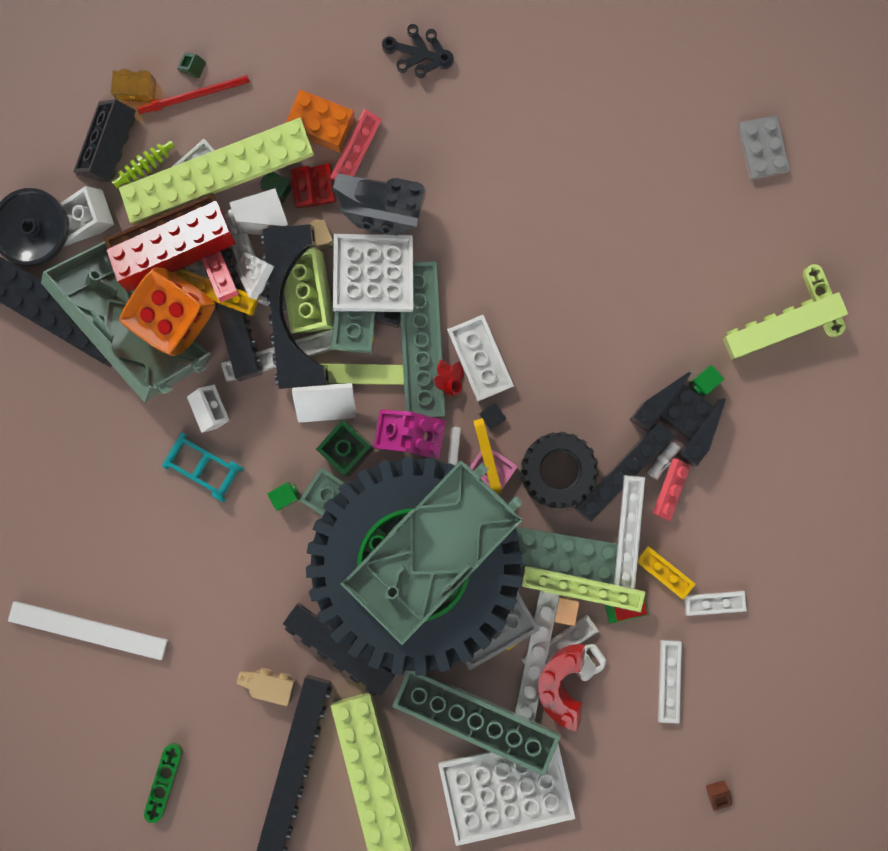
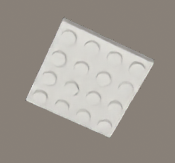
M334 234L333 311L413 312V235Z

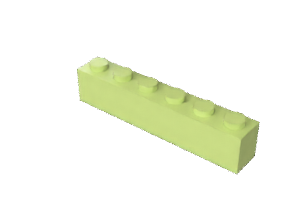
M825 293L820 296V300L815 302L813 299L801 303L802 307L797 309L792 306L782 311L783 314L776 316L774 313L764 317V321L757 324V321L746 324V328L739 331L738 328L726 332L727 336L723 338L731 360L848 315L840 293Z

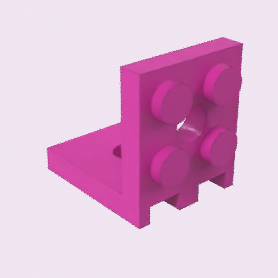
M380 410L374 442L375 449L406 452L439 459L446 421L415 412ZM425 432H427L426 440L424 439Z

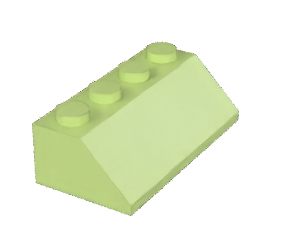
M315 248L308 249L291 270L284 289L291 334L314 333L334 328V313L324 253Z

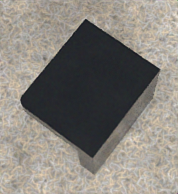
M376 312L375 321L399 328L401 321L400 312Z

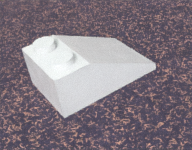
M85 186L61 202L69 222L68 236L63 247L98 235L114 225L103 190Z

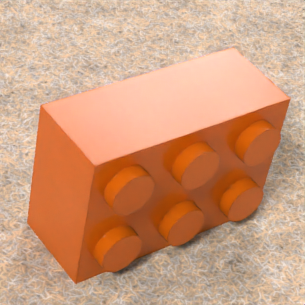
M299 90L285 123L301 118L309 141L341 153L355 122L354 110Z

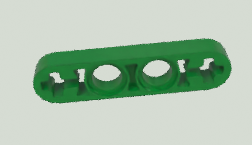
M177 743L169 744L162 752L144 810V818L149 823L158 822L165 813L183 755V749ZM174 748L177 755L172 758L171 763H168L171 757V753L168 751ZM167 767L171 770L172 775L170 778L162 776L161 771L163 768ZM162 787L166 792L165 797H157L155 794L156 788ZM156 803H160L156 809L158 814L153 817L150 811L155 807Z

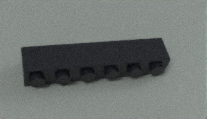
M660 422L656 423L592 489V493L574 509L588 522H592L623 490L624 475L636 476L674 435Z
M301 603L296 604L283 622V625L286 626L285 630L293 636L295 634L302 638L301 642L309 648L313 646L318 650L317 654L325 660L329 658L334 662L333 666L341 672L344 670L348 672L351 680L357 684L360 682L366 686L365 689L373 696L376 694L381 696L395 676L385 666L379 669L368 666V659L362 656L354 658L347 653L349 647L343 641L336 643L330 636L333 630L329 624H322L318 616Z

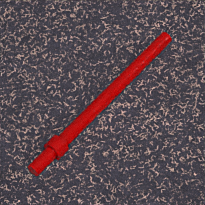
M248 75L166 99L151 100V103L138 106L137 111L139 115L153 110L154 112L161 111L164 107L250 83Z

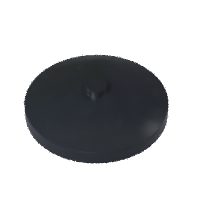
M23 188L11 192L0 201V254L4 258L15 264L31 267L50 261L61 251L68 236L69 222L64 207L54 196L37 188Z

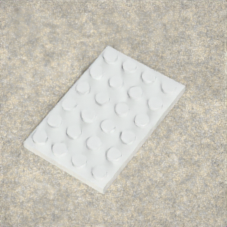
M557 744L545 776L490 751L438 762L456 846L575 819L559 744Z

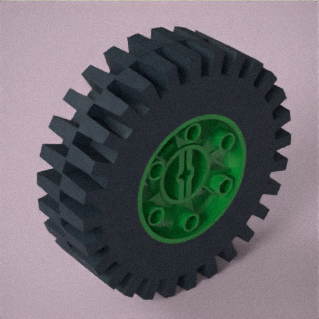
M405 457L398 461L387 460L378 463L379 466L362 470L357 473V478L341 485L338 488L340 492L337 496L329 499L323 508L326 511L322 518L315 521L312 529L316 531L313 541L308 543L307 554H311V564L306 567V578H311L313 588L309 591L312 602L317 601L320 608L317 616L322 624H329L333 630L330 636L335 642L343 641L349 647L347 653L354 658L362 656L368 659V666L376 669L382 666L392 668L391 673L402 675L405 671H415L416 676L427 675L429 670L434 669L444 672L450 670L452 665L462 661L464 664L471 660L474 653L481 648L483 650L491 644L494 635L498 631L501 632L505 627L506 619L516 605V596L518 589L521 588L522 581L521 564L523 562L518 533L515 528L447 598L449 601L439 607L401 645L341 583L368 557L369 552L371 553L375 549L373 546L374 539L379 537L384 540L388 536L382 528L393 520L400 517L404 518L412 509L414 510L456 465L439 462L437 459L432 458L415 459L413 457Z

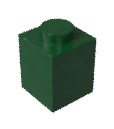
M275 172L265 174L260 182L263 192L275 188L279 201L283 203L292 189L291 181Z

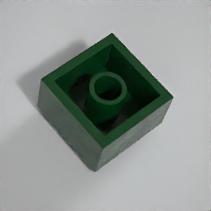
M341 420L316 450L343 476L350 477L376 447L349 422Z

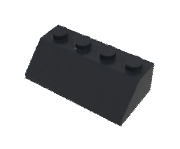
M117 99L99 101L73 172L100 182H110L116 174L115 168L117 162L122 157L123 145L129 138L128 132L135 121L134 115L136 110Z

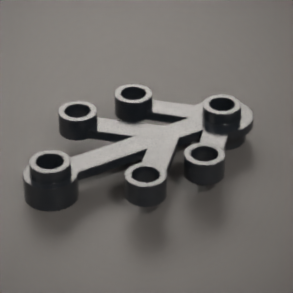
M410 24L407 27V34L413 39L417 47L399 43L391 36L385 37L382 41V49L386 54H393L399 51L414 55L408 60L401 59L397 62V70L400 73L407 72L409 68L425 59L432 60V62L425 66L419 64L415 67V75L418 78H424L427 73L438 67L448 69L454 63L453 54L449 50H443L437 39V32L434 29H428L425 35L426 40L432 44L435 52L428 51L419 35V29L416 24ZM415 29L416 32L411 33L410 30ZM429 34L435 35L433 38L428 37ZM387 42L393 43L390 46L386 45ZM442 57L448 58L446 61L441 60ZM401 64L406 65V67L403 68V69L400 68L399 66H400ZM419 69H423V70H424V72L421 73V74L418 73L417 71H418Z

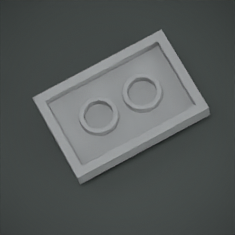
M777 115L740 122L737 125L750 180L788 173L790 171Z

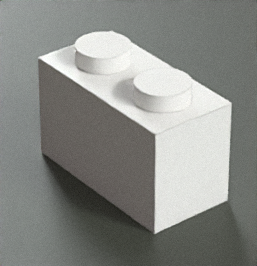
M215 384L198 388L187 396L201 433L218 429L229 421Z

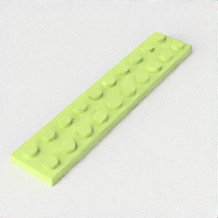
M297 118L119 187L129 221L132 225H136L211 193L216 194L312 157L314 153L301 118Z

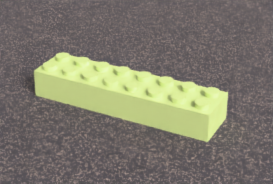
M367 692L333 702L331 709L368 851H413L373 695Z

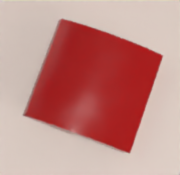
M329 163L315 167L307 165L290 170L296 208L336 203V195L333 191L334 180L330 178L332 166Z

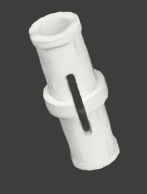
M670 442L664 452L656 457V462L647 474L653 479L658 480L663 471L670 467L672 459L681 448L674 442Z

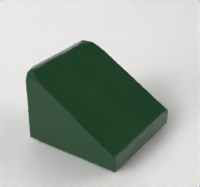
M184 53L177 70L192 77L200 78L206 61L197 54Z

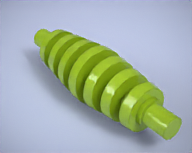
M169 141L165 145L157 144L158 150H155L153 147L149 148L152 154L149 155L146 151L142 152L145 157L144 160L138 154L135 157L139 163L136 164L132 159L130 164L133 167L130 169L126 165L124 168L127 172L123 173L120 170L118 172L119 177L112 183L118 188L123 184H130L131 178L137 181V174L141 178L145 177L142 170H145L148 174L152 173L148 166L151 165L156 169L158 166L155 161L157 160L161 164L163 162L162 156L167 159L169 151L175 147L174 144Z

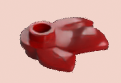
M440 360L437 366L438 375L434 377L435 386L439 390L444 391L448 396H456L462 390V364L460 361H457L454 365L450 366L445 360Z

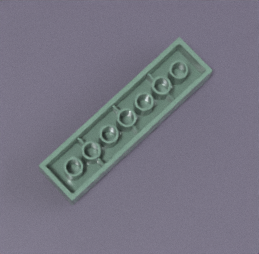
M407 671L392 706L543 776L547 772L561 737L560 733L428 673L427 675L416 676L415 671Z

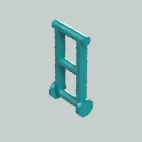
M181 432L161 466L167 470L171 467L213 491L211 496L225 503L227 499L224 495L238 471L243 472L245 468L233 461H230V463L225 462L187 440L188 435ZM184 443L203 453L192 474L173 463ZM210 458L230 469L219 490L199 479Z

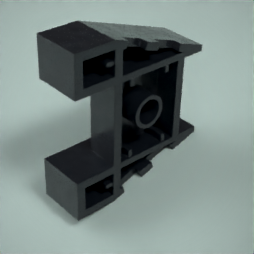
M688 372L640 404L629 420L646 431L651 428L659 417L688 439L677 456L691 467L699 465L710 450L726 399L718 400L714 406L684 384L692 374Z

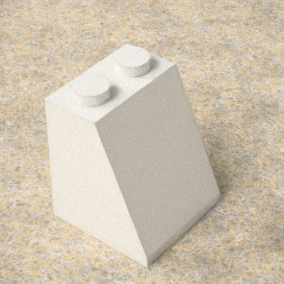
M275 188L229 202L231 209L228 210L233 228L238 227L239 233L261 235L263 234V229L288 226Z

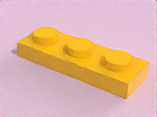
M646 546L638 556L637 564L684 600L695 586L693 581L649 546Z

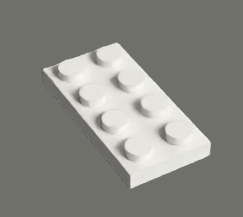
M484 315L447 329L477 402L514 387Z

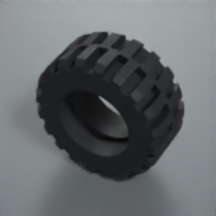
M552 432L538 438L527 449L521 462L520 472L524 488L527 489L528 494L536 502L550 508H568L581 503L592 493L591 491L597 483L596 478L599 475V470H597L598 461L593 455V449L587 446L585 440L577 438V435L567 434L566 432ZM553 452L567 453L577 464L578 474L576 480L565 489H554L548 486L541 476V464L545 457Z

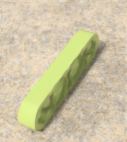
M810 265L803 271V279L814 302L821 299L816 294L817 287H822L825 293L832 292L823 269L819 265ZM812 270V272L816 271L817 275L810 276L809 273ZM819 280L821 281L820 283H817V284L814 285V286H813V284H812V283L817 282V281H819ZM843 318L823 325L826 334L830 337H837L843 334L846 328ZM838 325L839 329L832 331L831 327Z

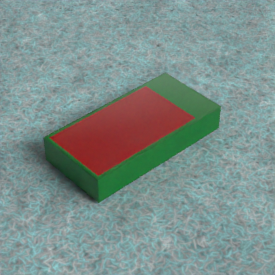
M645 598L641 612L605 605L609 624L649 615Z

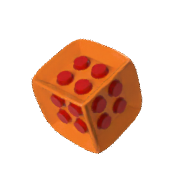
M154 268L137 286L125 305L119 320L131 332L156 349L175 356L184 353L194 342L210 318L216 303L204 292L179 275L165 268Z

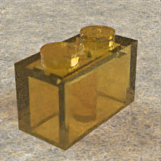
M128 69L113 70L111 94L115 99L151 103V100H155L156 79L152 73L145 70H140L139 72H131Z

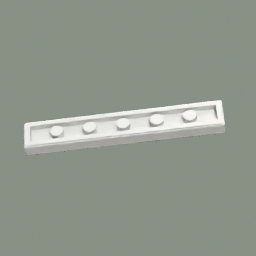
M624 475L614 585L635 589L645 477Z

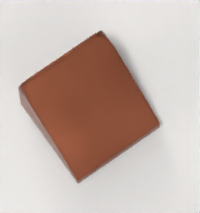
M719 781L706 786L713 811L733 805L730 790L725 781Z

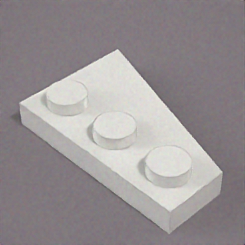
M243 251L235 268L249 298L257 300L259 294L264 291L265 283L274 266Z

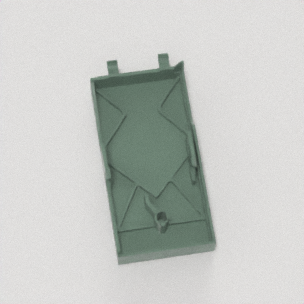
M104 241L43 271L41 284L145 403L159 393L165 395L172 391L173 388H169L170 386L195 371L201 373L207 369L204 365L207 364L211 353H208L194 341L184 353L171 356L156 349L120 322L121 313L136 289L127 293L117 282L107 253L108 248Z
M460 460L414 510L412 509L369 556L341 583L401 645L523 521L515 512L523 502L515 496L507 504L481 479L489 470L483 463L473 471Z

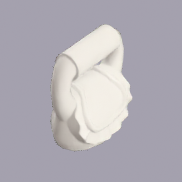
M585 645L584 665L581 671L576 673L582 681L589 680L593 675L601 672L606 665V658L596 645ZM588 649L597 659L600 666L596 667L595 663L592 662L586 653Z

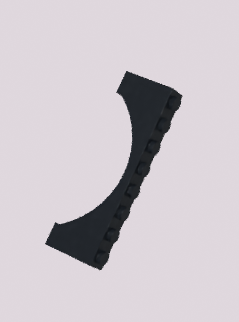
M307 224L263 229V234H261L262 246H265L263 261L274 266L265 284L269 286L267 304L271 307L269 324L273 327L271 344L275 347V354H273V364L277 367L275 384L278 385L279 389L329 385L328 365H321L313 360L298 346L288 330L283 312L284 289L290 272L301 256L308 249L316 246L314 226Z

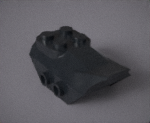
M338 173L333 185V191L340 202L339 211L358 228L398 236L418 225L426 196V190L421 183L399 178H392L385 182Z

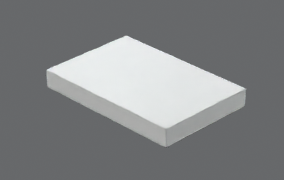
M352 383L292 388L298 423L357 418Z

